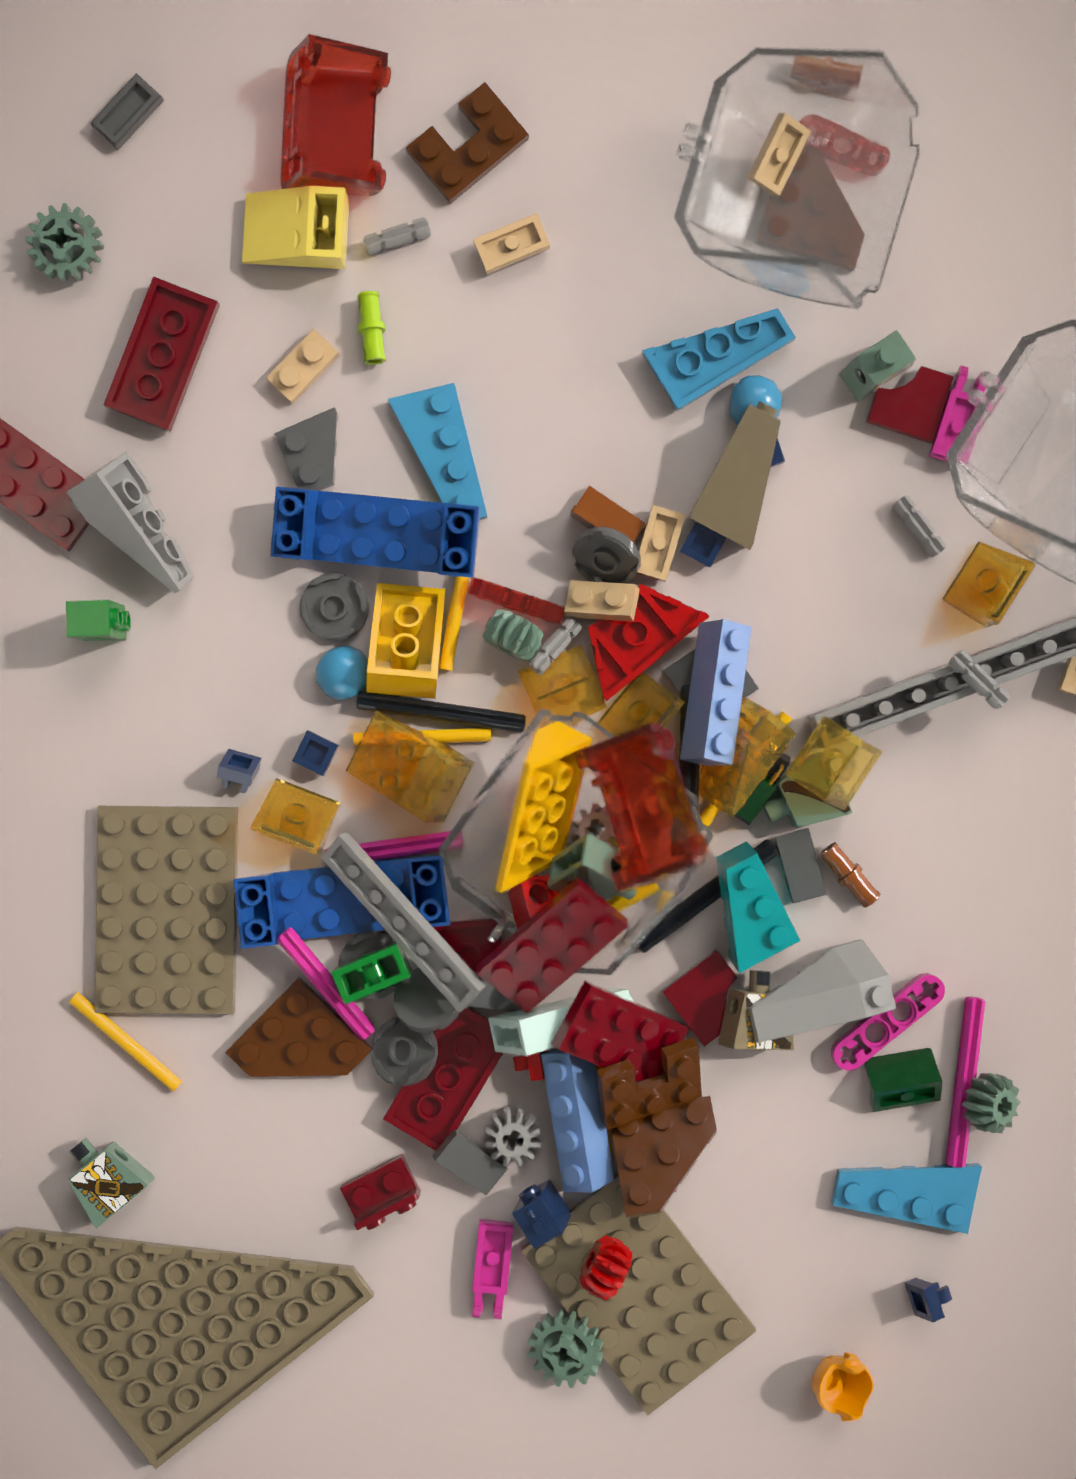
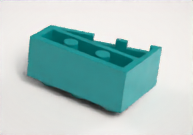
M745 841L717 856L719 884L725 912L724 922L729 943V959L738 973L801 941L757 852Z

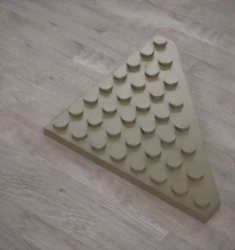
M14 1227L0 1238V1273L155 1470L374 1296V1291L352 1265L24 1227Z

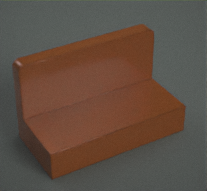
M590 485L570 513L571 517L588 528L600 526L612 528L625 534L633 543L646 526L645 522Z

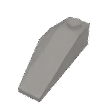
M126 451L66 493L72 500L75 509L83 515L89 524L172 592L177 593L194 577L176 540L167 537L162 522L166 519L161 509L154 510L147 495L152 491L148 481Z
M859 939L831 947L822 953V957L810 966H804L800 969L798 974L787 983L777 986L748 1008L755 1041L757 1043L864 1019L894 1010L896 1005L889 974L863 940Z

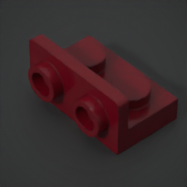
M403 1154L342 1184L340 1187L355 1218L354 1226L356 1230L364 1227L367 1230L374 1229L386 1221L385 1216L395 1211L398 1214H403L417 1205L416 1200L419 1199L421 1192Z

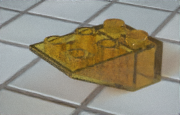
M742 696L733 765H702L699 774V796L733 818L738 810L745 805L748 797L757 785L767 776L768 771L776 760L787 750L789 743L796 736V733L771 711Z
M376 710L346 772L423 822H444L475 762L450 746Z

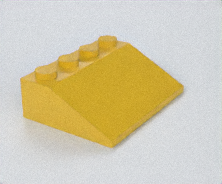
M559 721L537 730L524 761L495 891L499 893L550 868L552 858L566 848L592 738Z

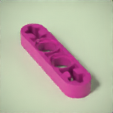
M921 973L893 994L895 1004L900 1001L908 1003L910 1007L908 1017L903 1020H897L893 1017L892 1010L862 1019L833 1043L831 1048L833 1061L841 1069L847 1071L860 1067L940 1003L945 994L943 982L937 976L930 973ZM923 982L935 983V986L932 988L933 996L929 997L924 994L917 999L922 1004L919 1008L912 999L907 997V994L910 992L915 997L922 993L924 990L921 986ZM879 1023L883 1027L882 1037L878 1041L872 1042L867 1040L865 1030L868 1025ZM858 1034L860 1040L869 1048L864 1051L862 1047L858 1046L852 1052L854 1056L852 1061L849 1062L846 1058L840 1061L839 1058L843 1055L841 1048L846 1046L851 1049L856 1046L858 1042L853 1038Z

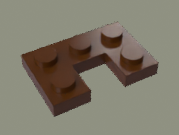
M486 82L459 103V109L478 132L455 152L433 126L406 147L410 157L450 204L529 139L528 132Z
M693 1037L661 1048L663 1074L636 1083L635 1068L629 1059L596 1070L601 1120L607 1130L702 1097L699 1045Z

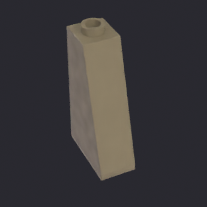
M761 401L758 402L757 406L749 403L689 515V518L749 550L754 544L781 422L779 418L775 417L778 410Z

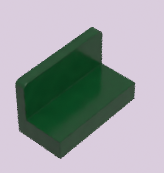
M931 1048L871 1057L864 1063L870 1083V1104L873 1112L941 1101L943 1081Z

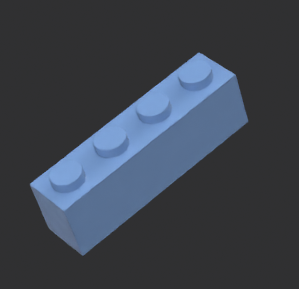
M725 619L699 623L680 760L706 766L733 765L751 635L750 626Z
M555 1048L541 1054L563 1191L593 1193L615 1180L607 1129L601 1120L596 1064Z

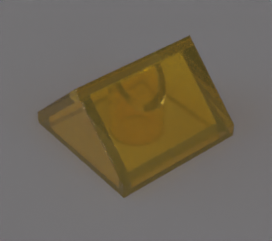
M978 541L942 599L985 628L998 625L1036 564L1033 561Z
M581 645L562 652L553 663L550 662L551 665L542 675L536 674L529 667L518 671L541 728L557 721L568 725L607 708L596 675Z
M642 672L627 685L597 724L633 754L641 757L685 702Z
M823 715L786 772V775L823 801L845 810L883 751Z
M276 778L250 830L317 855L323 851L341 802Z

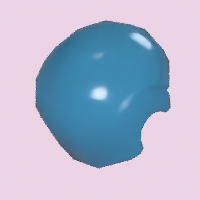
M751 375L742 378L739 383L735 384L731 394L729 414L736 425L739 424L749 403L757 406L759 401L778 410L775 415L778 418L782 406V394L773 380L761 375Z
M352 646L335 647L326 652L316 666L317 684L325 695L336 700L352 698L367 683L368 659L361 650Z

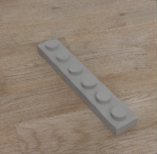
M349 833L340 834L321 858L460 1013L466 1009L486 987L484 983Z

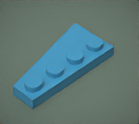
M776 308L735 321V323L720 328L715 327L688 338L683 337L670 341V343L659 347L642 350V355L676 411H679L793 342L796 337L780 310Z
M455 383L389 398L388 401L442 503L480 506V519L488 518Z
M969 1163L963 1168L951 1167L948 1164L935 1165V1167L901 1166V1168L884 1169L882 1167L840 1168L837 1170L831 1203L837 1207L968 1234L982 1166L979 1163Z

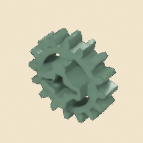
M63 203L61 211L57 212L50 205L49 215L46 217L38 212L36 215L40 223L38 225L29 223L28 225L34 232V236L25 237V241L30 246H33V248L27 251V254L30 258L36 260L34 266L40 272L45 270V274L52 280L58 273L59 279L63 283H67L71 274L77 281H80V271L82 270L89 274L93 273L89 264L92 261L100 263L101 259L95 252L104 249L101 241L96 240L103 234L98 227H93L96 223L90 215L84 217L85 213L78 206L72 212L71 208L66 203ZM74 223L83 228L86 236L76 233ZM44 250L53 253V258L56 260L55 263L48 260Z
M558 1310L555 1319L547 1313L542 1322L538 1321L528 1341V1344L532 1346L528 1357L537 1359L533 1368L535 1371L541 1369L545 1371L543 1377L545 1381L552 1376L556 1378L555 1383L557 1387H560L562 1381L565 1380L570 1388H574L577 1379L584 1385L587 1383L590 1375L593 1377L596 1375L604 1353L601 1352L604 1341L595 1339L599 1330L597 1327L590 1329L587 1327L589 1318L585 1317L578 1321L576 1320V1311H572L569 1317H565L563 1311Z

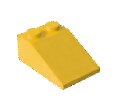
M377 583L367 666V693L436 699L445 589Z

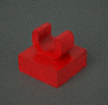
M551 1049L528 1056H514L515 1071L529 1070L531 1081L544 1080L541 1054Z

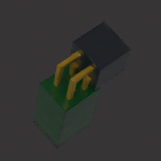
M771 746L761 760L759 770L755 772L733 803L730 814L749 826L775 791L776 782L790 765L791 757Z

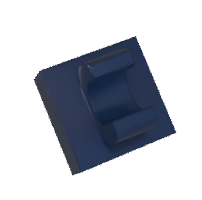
M228 749L217 771V778L223 779V788L227 789L232 781L241 784L240 793H246L260 769L261 757Z
M919 1278L905 1282L915 1316L933 1323L945 1317L941 1305L952 1300L947 1285L940 1288L938 1282L930 1283Z

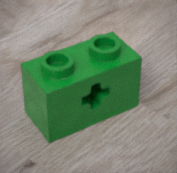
M111 600L66 601L67 637L82 641L126 640V632L131 629L130 613L125 611V605Z
M394 942L337 966L331 973L346 1005L411 977L413 970L405 951L397 942Z

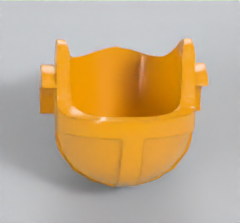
M844 1352V1356L830 1355L825 1357L818 1364L811 1378L812 1390L823 1409L841 1415V1421H854L863 1416V1411L873 1391L874 1383L868 1368L855 1354Z

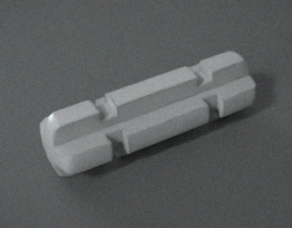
M422 217L413 220L411 225H408L406 222L381 230L382 234L379 235L376 232L366 235L364 237V244L367 253L372 256L382 253L384 248H387L388 251L413 243L415 238L418 241L429 238L431 231L427 219Z
M907 495L903 496L893 504V510L899 518L902 516L905 519L903 523L918 543L922 542L925 545L922 548L928 556L935 557L946 548V544L940 536L936 537L934 535V528L921 511L914 509L916 505Z
M567 617L559 627L560 629H557L539 649V652H536L532 659H530L528 666L536 674L542 675L551 665L550 662L553 663L568 646L571 639H574L581 631L582 625L575 618Z
M961 650L955 653L949 660V665L957 673L961 672V677L980 696H985V701L992 708L999 709L1008 701L1009 694L1001 686L996 687L997 682L977 663L973 664L971 662L973 659L965 651Z

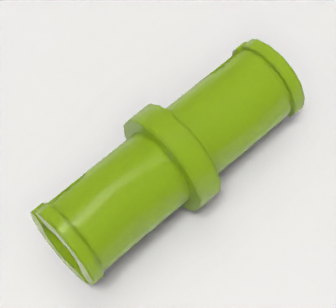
M363 291L359 295L357 294L361 321L358 324V333L362 335L364 363L367 365H378L384 363V361L386 362L383 333L386 329L385 323L381 321L380 296L377 291Z

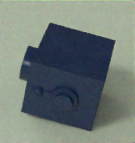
M550 1179L538 1186L533 1184L518 1195L520 1199L512 1215L534 1249L564 1232L571 1217V1211Z

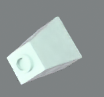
M606 989L633 1001L628 989ZM575 997L538 1005L529 1013L521 1009L488 1017L495 1052L528 1056L554 1048L555 1046L551 1043Z

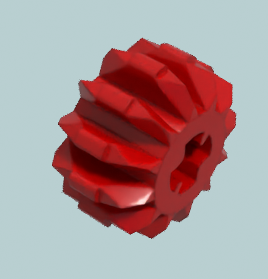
M607 1235L596 1240L594 1246L590 1248L589 1254L581 1268L579 1281L582 1288L588 1291V1294L596 1298L600 1297L606 1301L614 1297L618 1289L622 1288L625 1278L628 1277L627 1273L633 1258L630 1248L615 1237L611 1238Z

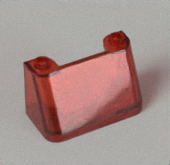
M308 34L291 52L285 73L280 174L282 189L304 186L345 188L347 195L375 196L381 192L386 182V171L382 169L380 161L373 160L376 96L382 91L383 87H388L391 79V68L387 66V52Z
M647 723L574 752L579 770L589 768L596 777L590 781L592 787H600L618 843L621 854L615 855L614 858L616 863H622L620 871L612 874L617 892L639 890L705 862V855L709 852L705 837L702 833H699L673 752L675 747L673 735L668 728H663L658 723Z

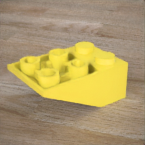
M304 186L247 193L242 263L346 269L349 199L345 188Z

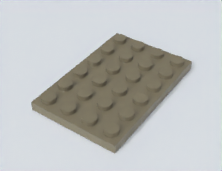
M98 806L95 1013H235L237 906L233 879L237 878L238 807Z
M617 1173L614 1175V1181L589 1194L570 1209L571 1217L561 1235L536 1249L528 1242L521 1247V1252L569 1314L572 1311H576V1320L581 1321L587 1317L589 1318L587 1327L589 1329L593 1327L599 1329L595 1339L604 1341L601 1352L604 1353V1360L644 1412L649 1415L757 1330L665 1209L658 1214L626 1219L619 1174ZM604 1235L611 1238L615 1237L622 1241L624 1245L630 1248L633 1256L631 1267L627 1273L628 1277L625 1278L622 1288H619L617 1294L607 1301L588 1294V1291L582 1288L579 1281L581 1268L589 1254L590 1248L594 1246L596 1240Z

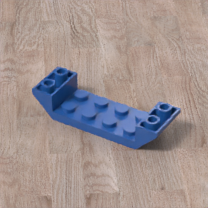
M276 486L270 556L433 572L440 575L474 578L481 507Z
M443 855L374 861L432 927L450 925ZM329 866L273 872L233 879L241 949L277 945V937L287 928H293L301 939L385 930Z

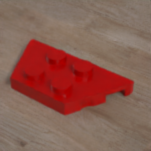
M640 584L638 586L639 595L634 622L598 619L587 629L602 695L606 702L696 629L699 623H703L708 619L709 615L706 612L694 609L677 599L665 596L650 587Z

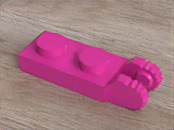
M960 365L956 373L929 452V457L960 467L966 461L985 401L983 395L989 379L988 373L981 372L975 380L972 394L962 392L969 367Z
M479 1220L472 1292H475L472 1317H480L482 1313V1293L496 1294V1300L493 1304L494 1319L502 1320L504 1295H507L514 1222Z

